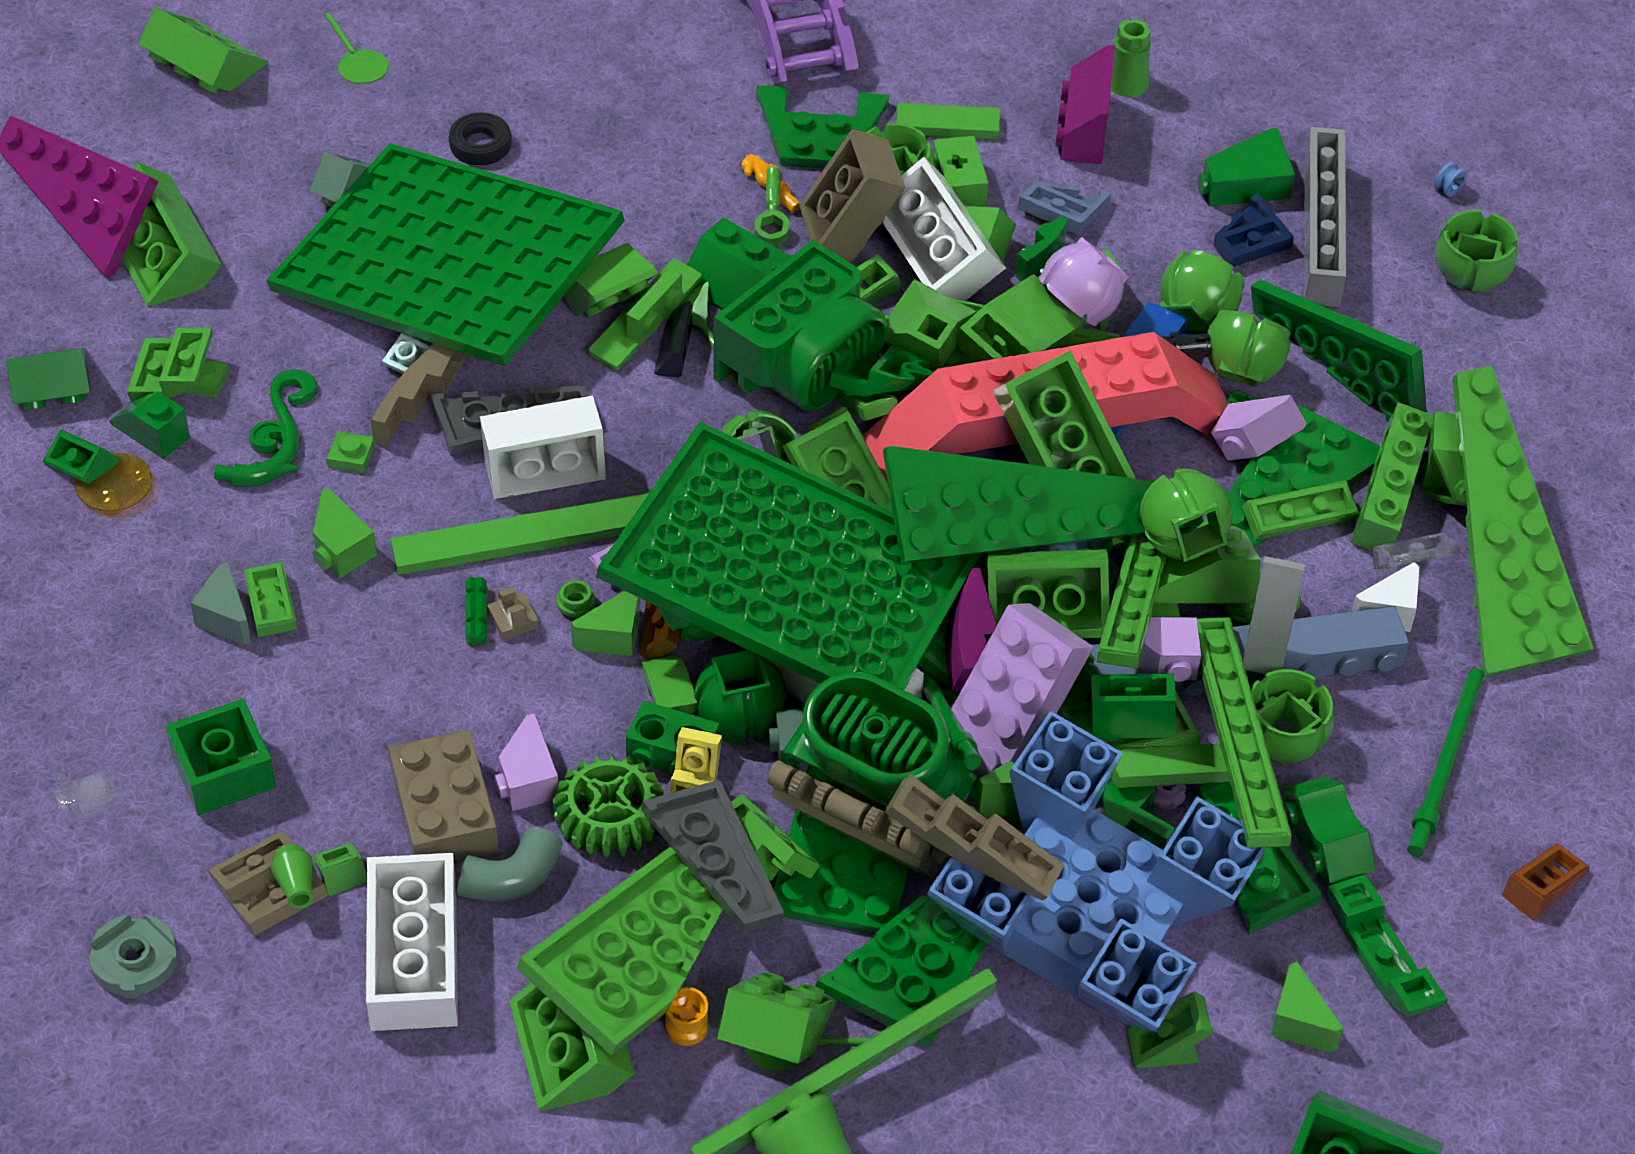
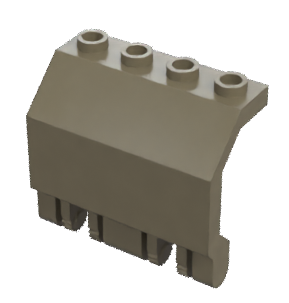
M780 760L773 764L768 773L767 783L773 787L771 796L788 808L933 879L951 858L949 854L937 847L934 848L929 856L931 847L929 842L920 838L882 810L855 799L829 784L820 782Z

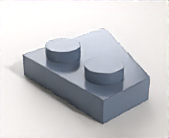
M1035 181L1019 196L1017 208L1030 213L1035 218L1048 222L1064 216L1068 219L1066 231L1079 235L1107 207L1112 193L1101 190L1099 197L1079 195L1080 187L1058 186L1053 183Z

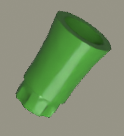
M1124 20L1118 26L1117 35L1114 38L1115 53L1111 92L1120 96H1139L1145 93L1151 84L1149 71L1150 31L1148 29L1149 25L1142 20Z

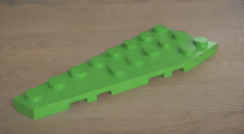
M743 794L731 801L743 828L745 815L749 810L772 821ZM670 846L520 957L516 968L610 1055H613L669 1010L723 909Z

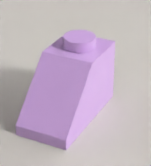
M1284 395L1228 404L1211 433L1227 461L1259 457L1304 429L1307 423L1292 396Z
M1151 617L1138 667L1147 674H1174L1175 682L1197 680L1201 659L1197 618Z
M534 713L526 715L498 757L500 774L494 775L498 796L500 799H508L512 811L552 801L555 798V794H557V786L559 785L558 775Z

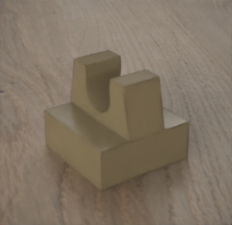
M513 586L498 591V601L487 604L488 614L502 641L539 628V619L524 592L516 594Z

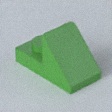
M752 810L747 812L744 830L769 882L772 881L779 870L790 876L797 871L811 879L820 867V864L776 823Z
M1195 991L1173 1003L1156 1032L1135 1026L1127 1029L1136 1068L1198 1063L1195 1044L1213 1034L1205 997Z

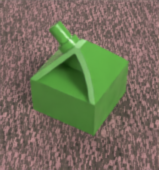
M1435 411L1422 454L1421 490L1438 501L1467 506L1466 493H1463L1462 481L1465 479L1463 458H1460L1459 445L1461 444L1459 420H1456V414Z

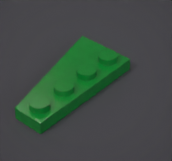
M1230 782L1205 783L1198 786L1197 797L1240 821ZM1288 846L1267 847L1237 896L1236 903L1247 932L1250 934L1320 904L1322 893Z

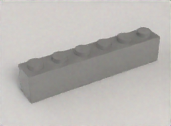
M1310 127L1304 157V298L1321 306L1340 307L1346 280L1345 130Z

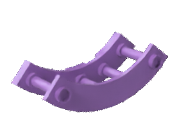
M747 0L759 25L768 57L765 58L766 72L769 78L773 77L774 84L786 82V71L831 63L833 66L838 67L839 73L859 69L850 25L843 26L839 10H844L842 0H813L819 3L822 10L821 14L775 22L772 19L770 6L805 0ZM821 27L829 31L833 45L830 47V50L786 58L782 57L777 35Z

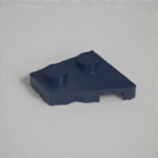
M1257 194L1251 198L1250 205L1243 212L1238 211L1232 217L1231 223L1223 226L1215 234L1213 245L1226 262L1235 267L1291 248L1294 236L1263 198Z

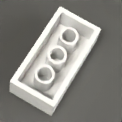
M923 157L901 175L906 188L902 196L896 200L886 214L883 224L923 284L950 298L966 301L1006 269V267L945 177Z
M453 853L367 857L366 1006L370 1031L458 1026L456 876Z

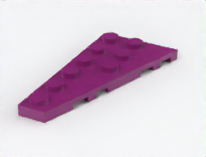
M10 115L0 135V153L104 275L111 278L115 275L159 181Z

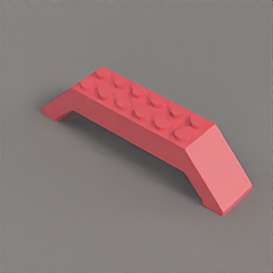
M1155 332L937 369L891 410L890 414H886L862 437L886 480L883 449L889 446L962 454L1019 444L992 390L1070 350L1110 427L1173 416L1200 431L1203 438L1213 437L1211 431L1227 407L1228 402L1215 374Z

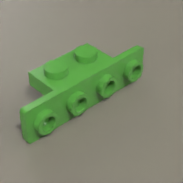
M672 259L649 283L650 287L642 291L591 345L589 355L613 370H619L702 279V274L678 259Z

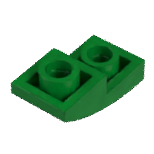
M1061 216L1050 223L1043 224L1036 230L1034 244L1026 246L1017 254L1015 277L1020 282L1033 274L1036 277L1041 274L1040 269H1044L1048 259L1064 246L1067 218Z

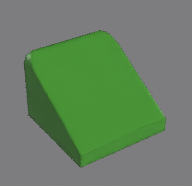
M347 843L312 856L329 896L367 884V875L362 857L353 843Z

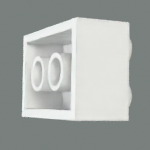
M593 395L480 416L485 466L494 499L606 479L603 429Z

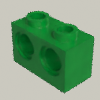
M643 700L625 737L626 757L629 756L635 765L643 762L647 769L655 768L673 775L676 763L677 740L681 728L685 727L720 735V723Z

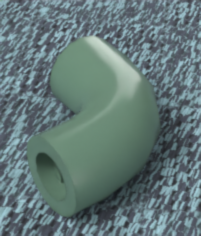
M532 827L524 831L518 849L508 859L493 861L468 855L459 877L458 896L477 901L499 903L526 897L543 885L549 877L559 858L563 846L562 840L550 830Z

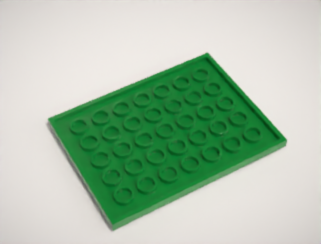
M699 422L598 565L596 577L819 684L837 674L863 672L875 675L905 690L958 598L972 568H975L980 555L901 564L892 511Z

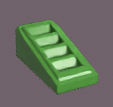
M876 254L857 267L861 273V284L865 282L869 286L865 290L861 286L860 298L869 304H873L901 290L899 276L879 254ZM878 277L879 281L875 283L872 279Z

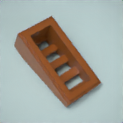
M1556 843L1512 873L1502 896L1531 920H1535L1588 873L1590 866L1559 843ZM1555 860L1569 872L1564 873L1551 862ZM1542 870H1545L1548 874L1555 878L1556 881L1552 879L1550 876H1548L1546 873H1544ZM1533 879L1534 881H1536V882H1537L1539 885H1541L1544 889L1540 888L1538 885H1536V884H1535L1534 882H1532L1531 880Z

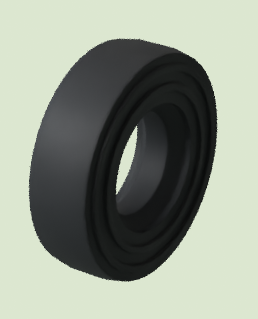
M476 112L460 117L452 124L449 132V146L452 154L458 160L470 165L482 166L496 163L509 153L512 144L511 131L507 122L495 114ZM476 133H487L494 138L493 141L482 145L472 144L467 141L469 136Z

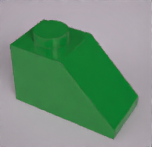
M159 391L136 399L109 420L112 426L162 459L166 458L190 438L185 408Z

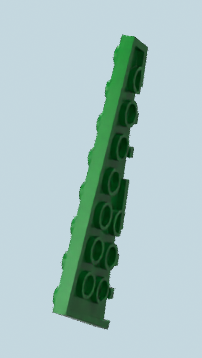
M889 446L883 449L901 564L1145 535V528L1142 525V517L1140 516V506L1145 492L1154 481L898 446ZM1201 516L1179 525V530L1196 529L1202 524L1203 517Z

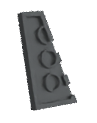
M721 780L642 801L641 811L743 934L783 922V908Z

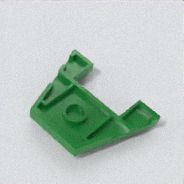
M757 85L756 97L758 102H760L764 120L767 122L780 166L825 169L852 129L865 133L877 126L880 116L889 106V94L859 92L856 116H844L838 113L831 115L815 114L806 111L787 112L785 111L787 87Z

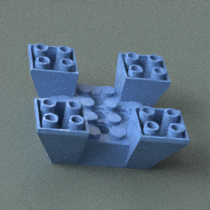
M1050 711L1009 773L1024 835L1064 864L1048 897L1045 900H1040L1003 884L954 857L950 858L927 895L967 933L1116 1022L1156 1032L1197 964L1163 944L1164 938L1171 927L1233 905L1267 847L1247 848L1241 822L1199 797H1196L1164 850L1097 812L1094 808L1123 753Z

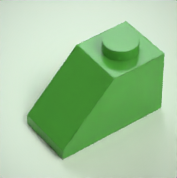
M328 487L322 490L313 530L315 543L313 555L323 570L330 569L340 579L377 556L375 533Z

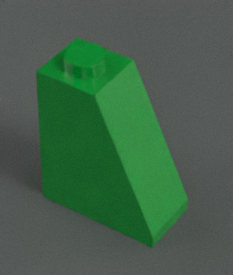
M1278 128L1268 129L1205 158L1203 173L1198 175V189L1200 194L1206 195L1209 206L1250 203L1251 198L1257 194L1264 201L1291 199L1295 173Z

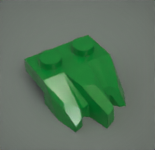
M891 346L883 356L867 352L848 371V363L842 361L841 367H836L832 371L829 386L838 388L841 393L853 397H866L892 391H913L934 373L929 370L933 361L917 353Z

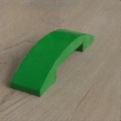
M1365 874L1327 887V894L1343 932L1375 986L1397 1010L1405 1016L1411 1017L1447 1004V997L1427 967L1418 969L1383 916L1385 904Z

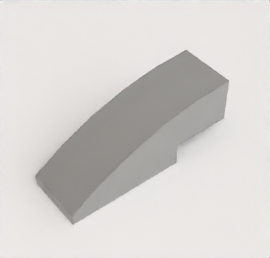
M1264 557L1243 657L1245 670L1267 674L1283 669L1305 564Z

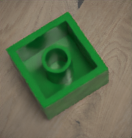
M244 698L165 725L172 758L197 816L276 788L272 759Z

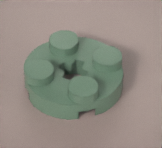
M130 915L119 916L104 924L96 932L91 942L92 950L89 961L94 978L103 988L112 993L120 994L124 998L131 999L156 989L171 976L178 964L176 942L169 926L159 918L150 915H144L145 919H131ZM130 949L133 952L143 950L141 957L136 960H126L125 952Z

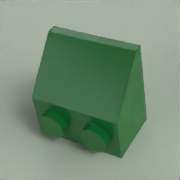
M85 347L6 359L13 404L22 403L23 410L46 407V399L59 397L61 398V404L84 401L83 394L91 392Z

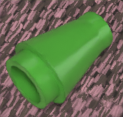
M287 845L278 849L273 855V861L270 866L271 872L286 895L289 906L295 909L305 908L314 900L312 893V857L299 845Z

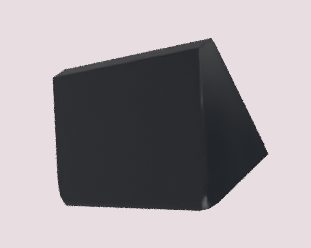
M685 301L665 323L654 371L655 375L678 378L682 376L693 326V304L690 301Z

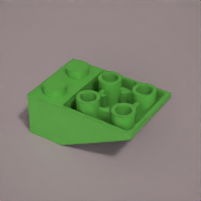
M1033 274L985 304L962 325L959 331L957 347L974 362L1061 348L1084 327L1087 321L1062 303L1047 289L1048 286L1044 285Z

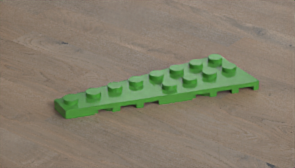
M1493 366L1458 372L1452 378L1456 420H1459L1461 444L1459 445L1460 458H1463L1465 479L1462 481L1463 493H1466L1468 514L1465 517L1470 569H1473L1476 594L1473 596L1474 608H1477L1479 624L1477 642L1481 644L1483 665L1480 670L1484 672L1485 678L1590 653L1594 649Z

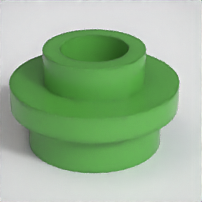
M580 580L566 582L556 596L557 608L561 613L569 617L583 616L593 610L596 603L593 590L587 583Z

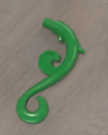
M298 369L287 370L275 376L271 382L270 398L279 422H260L252 428L249 437L251 447L256 452L264 454L277 450L276 440L273 439H281L282 445L275 456L261 463L255 461L250 465L236 463L232 467L217 464L214 471V479L232 482L233 486L254 487L264 485L277 479L279 476L298 470L297 465H292L299 447L298 428L280 393L284 387L294 385L301 390L296 394L289 395L288 402L295 406L310 401L317 393V382L311 374Z

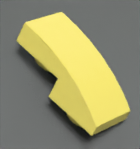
M685 727L681 728L677 740L676 763L671 777L670 793L716 781L722 735Z

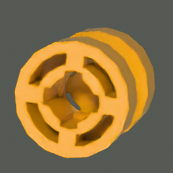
M680 988L671 1007L665 1013V1030L667 1036L674 1043L691 1046L702 1041L708 1033V1001L706 996L695 988Z

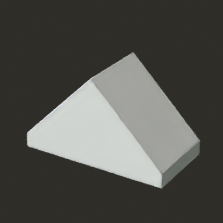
M1413 562L1356 595L1352 612L1396 606L1404 630L1410 632L1417 609L1419 566Z

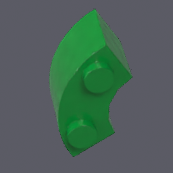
M1324 776L1282 788L1284 798L1282 803L1288 824L1292 826L1305 852L1306 865L1312 874L1318 873L1327 883L1333 884L1376 871L1369 831L1361 826L1348 802L1343 783Z

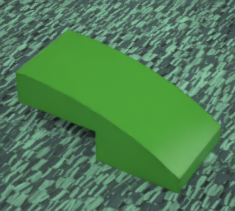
M680 654L641 661L649 695H652L654 704L688 714L698 712V702L694 696V689Z

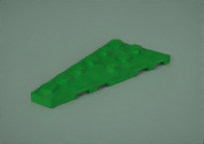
M1296 403L1307 423L1306 426L1259 457H1253L1227 493L1232 511L1231 526L1244 530L1254 548L1269 538L1254 540L1242 508L1246 501L1344 480L1348 484L1352 481H1357L1374 467L1380 445Z

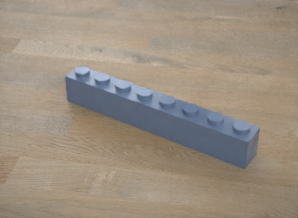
M1396 606L1293 619L1283 669L1302 671L1319 679L1321 676L1335 674L1352 676L1360 671L1374 669L1390 671L1398 666H1403L1409 640ZM1250 625L1233 627L1242 661ZM1100 644L1092 645L1094 648L1091 654L1096 659L1092 663L1097 667V674H1147L1139 667L1136 669L1097 663ZM1200 667L1197 680L1175 682V690L1178 695L1198 696L1206 692ZM1245 670L1249 686L1254 685L1257 680L1262 681L1266 675Z

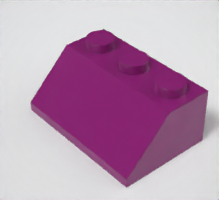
M1107 45L1072 66L1070 81H1063L1061 101H1066L1067 104L1060 103L1058 124L1065 125L1064 127L1057 126L1055 147L1062 148L1061 160L1102 164L1115 45Z

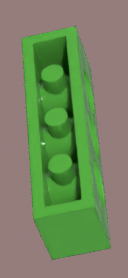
M1399 402L1397 403L1384 430L1352 536V544L1388 555L1402 526L1434 415Z

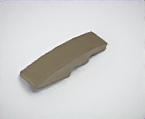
M433 344L410 365L388 391L371 418L375 444L388 447L401 421L416 424L428 399L431 398L430 394L444 393L445 398L467 354Z
M911 774L901 782L884 812L920 838L960 862L1040 900H1045L1048 897L1064 867L1063 863L996 813L989 819H986L954 794L944 800Z

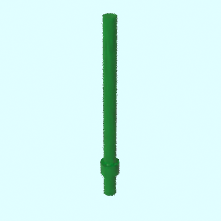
M919 665L917 669L924 673L922 691L930 705L940 713L945 721L951 751L958 760L964 763L967 769H977L981 764V759L977 753V743L972 735L965 732L933 676Z
M1472 668L1469 670L1423 805L1417 808L1412 821L1414 831L1407 848L1408 853L1412 856L1420 857L1424 854L1429 836L1435 833L1440 820L1438 810L1484 679V672L1480 669Z

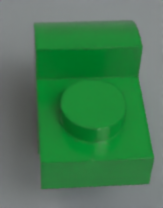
M1111 779L1103 793L1100 813L1164 850L1176 828L1150 814V811L1153 809L1157 786L1116 788Z

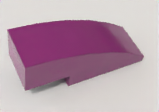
M972 568L954 603L948 623L946 665L951 691L962 690L997 626L980 568Z

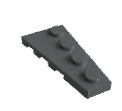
M585 385L536 388L535 392L530 394L516 392V389L501 390V395L478 396V391L462 392V397L444 398V393L430 394L431 405L451 457L483 449L480 416L589 396Z

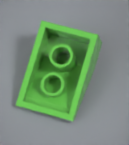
M1231 526L1226 537L1228 544L1218 548L1211 554L1205 553L1201 555L1197 560L1184 562L1167 556L1155 603H1255L1259 585L1261 559L1246 532L1238 527Z

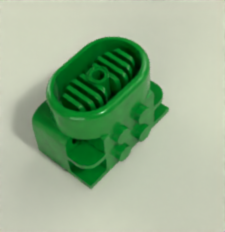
M811 240L714 316L713 379L720 382L735 370L738 372L739 387L747 393L756 390L759 386L770 387L806 412L818 411L830 404L840 394V390L829 386L832 371L836 367L840 368L842 361L848 363V371L867 352L879 355L885 342V333L887 332L886 317L879 309L860 298L861 273L859 269L820 243Z
M863 672L837 674L819 684L805 703L802 723L780 755L781 761L786 765H790L798 771H802L820 782L829 784L845 794L885 812L901 782L910 774L944 800L954 794L963 802L978 781V776L969 772L964 763L954 756L949 746V734L945 721L932 705L875 675ZM932 844L930 847L929 856L935 848V846Z

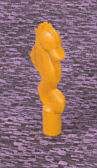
M747 155L741 164L744 176L750 177L752 172H754L757 182L766 188L767 169L770 167L779 168V166L766 163L759 158L760 156ZM780 180V203L794 214L801 210L799 206L801 202L791 194V189L787 183Z

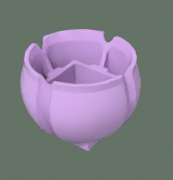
M1083 237L1077 243L1067 245L1056 251L1048 259L1042 274L1039 276V280L1044 285L1050 283L1047 289L1081 318L1086 314V321L1093 326H1097L1099 322L1110 317L1117 309L1122 299L1124 283L1129 278L1109 256Z

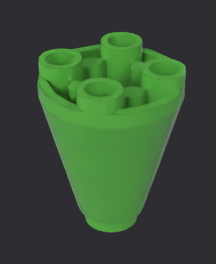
M805 1092L797 1096L786 1105L785 1108L789 1112L777 1122L774 1119L767 1120L751 1133L756 1141L754 1146L760 1154H852L835 1105L829 1095L822 1092L812 1096Z

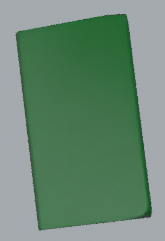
M62 429L58 432L43 459V463L87 484L96 480L121 461V458L104 448Z

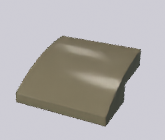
M282 830L208 870L215 885L253 936L305 909H295L289 906L286 895L270 869L273 855L278 849L287 845H295ZM313 871L312 893L314 900L309 906L328 896L325 884Z

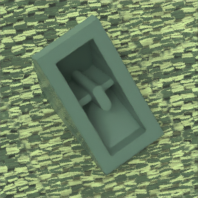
M228 562L221 563L191 602L195 626L240 644L251 643L248 621Z

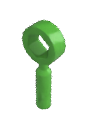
M777 167L767 169L766 205L768 211L759 214L754 224L755 235L773 246L786 242L790 235L789 219L784 213L777 211V207L780 205L781 174L780 169ZM776 223L782 227V231L770 235L762 230L765 225Z

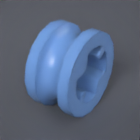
M1449 162L1438 172L1434 180V187L1438 190L1444 189V194L1451 197L1462 189L1467 180L1468 172L1462 168L1458 169V165L1454 162Z

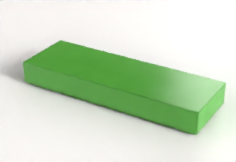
M898 103L897 123L917 128L926 136H974L975 139L999 140L1000 108Z
M1346 480L1248 500L1242 505L1254 540L1354 520L1360 514Z
M1220 744L1120 748L1117 750L1122 752L1123 755L1111 776L1116 788L1230 782Z

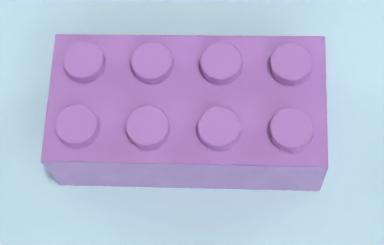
M1030 603L1010 604L1007 606L951 708L964 731L970 733L977 743V753L981 759V764L977 769L970 771L980 778L1007 762L1013 761L1015 763L1049 712L1052 711L1057 714L1094 648Z

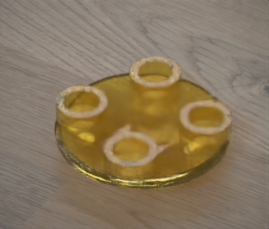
M112 453L121 458V461L90 484L76 479L75 490L77 496L85 505L100 510L101 514L106 516L117 515L121 510L136 505L153 490V477L150 467L139 457L127 453Z

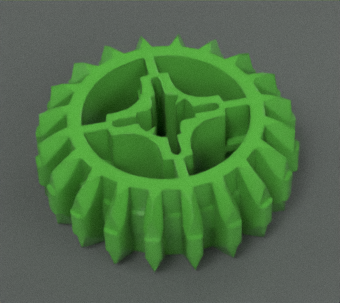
M613 753L607 761H601L595 755L593 764L589 765L580 760L577 771L568 769L565 780L559 781L557 794H555L553 799V806L556 811L555 823L558 828H561L564 840L572 839V845L575 850L586 845V852L591 857L597 849H601L606 860L611 854V850H618V853L624 858L628 846L639 852L642 847V841L652 843L655 836L654 831H657L643 814L641 807L638 810L632 807L630 798L634 795L642 803L644 800L664 795L662 785L658 784L655 772L647 773V768L643 762L632 766L629 756L621 762L616 761ZM581 800L587 803L589 812L586 815L582 814L577 808Z

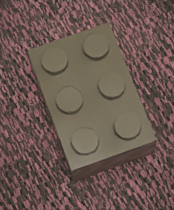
M852 129L799 205L810 239L820 243L848 262H852L860 250L864 249L870 236L882 224L886 214L896 200L902 196L906 188L888 139Z
M470 729L388 746L392 777L412 855L453 853L454 864L465 862L468 855L484 858L499 854L496 824Z

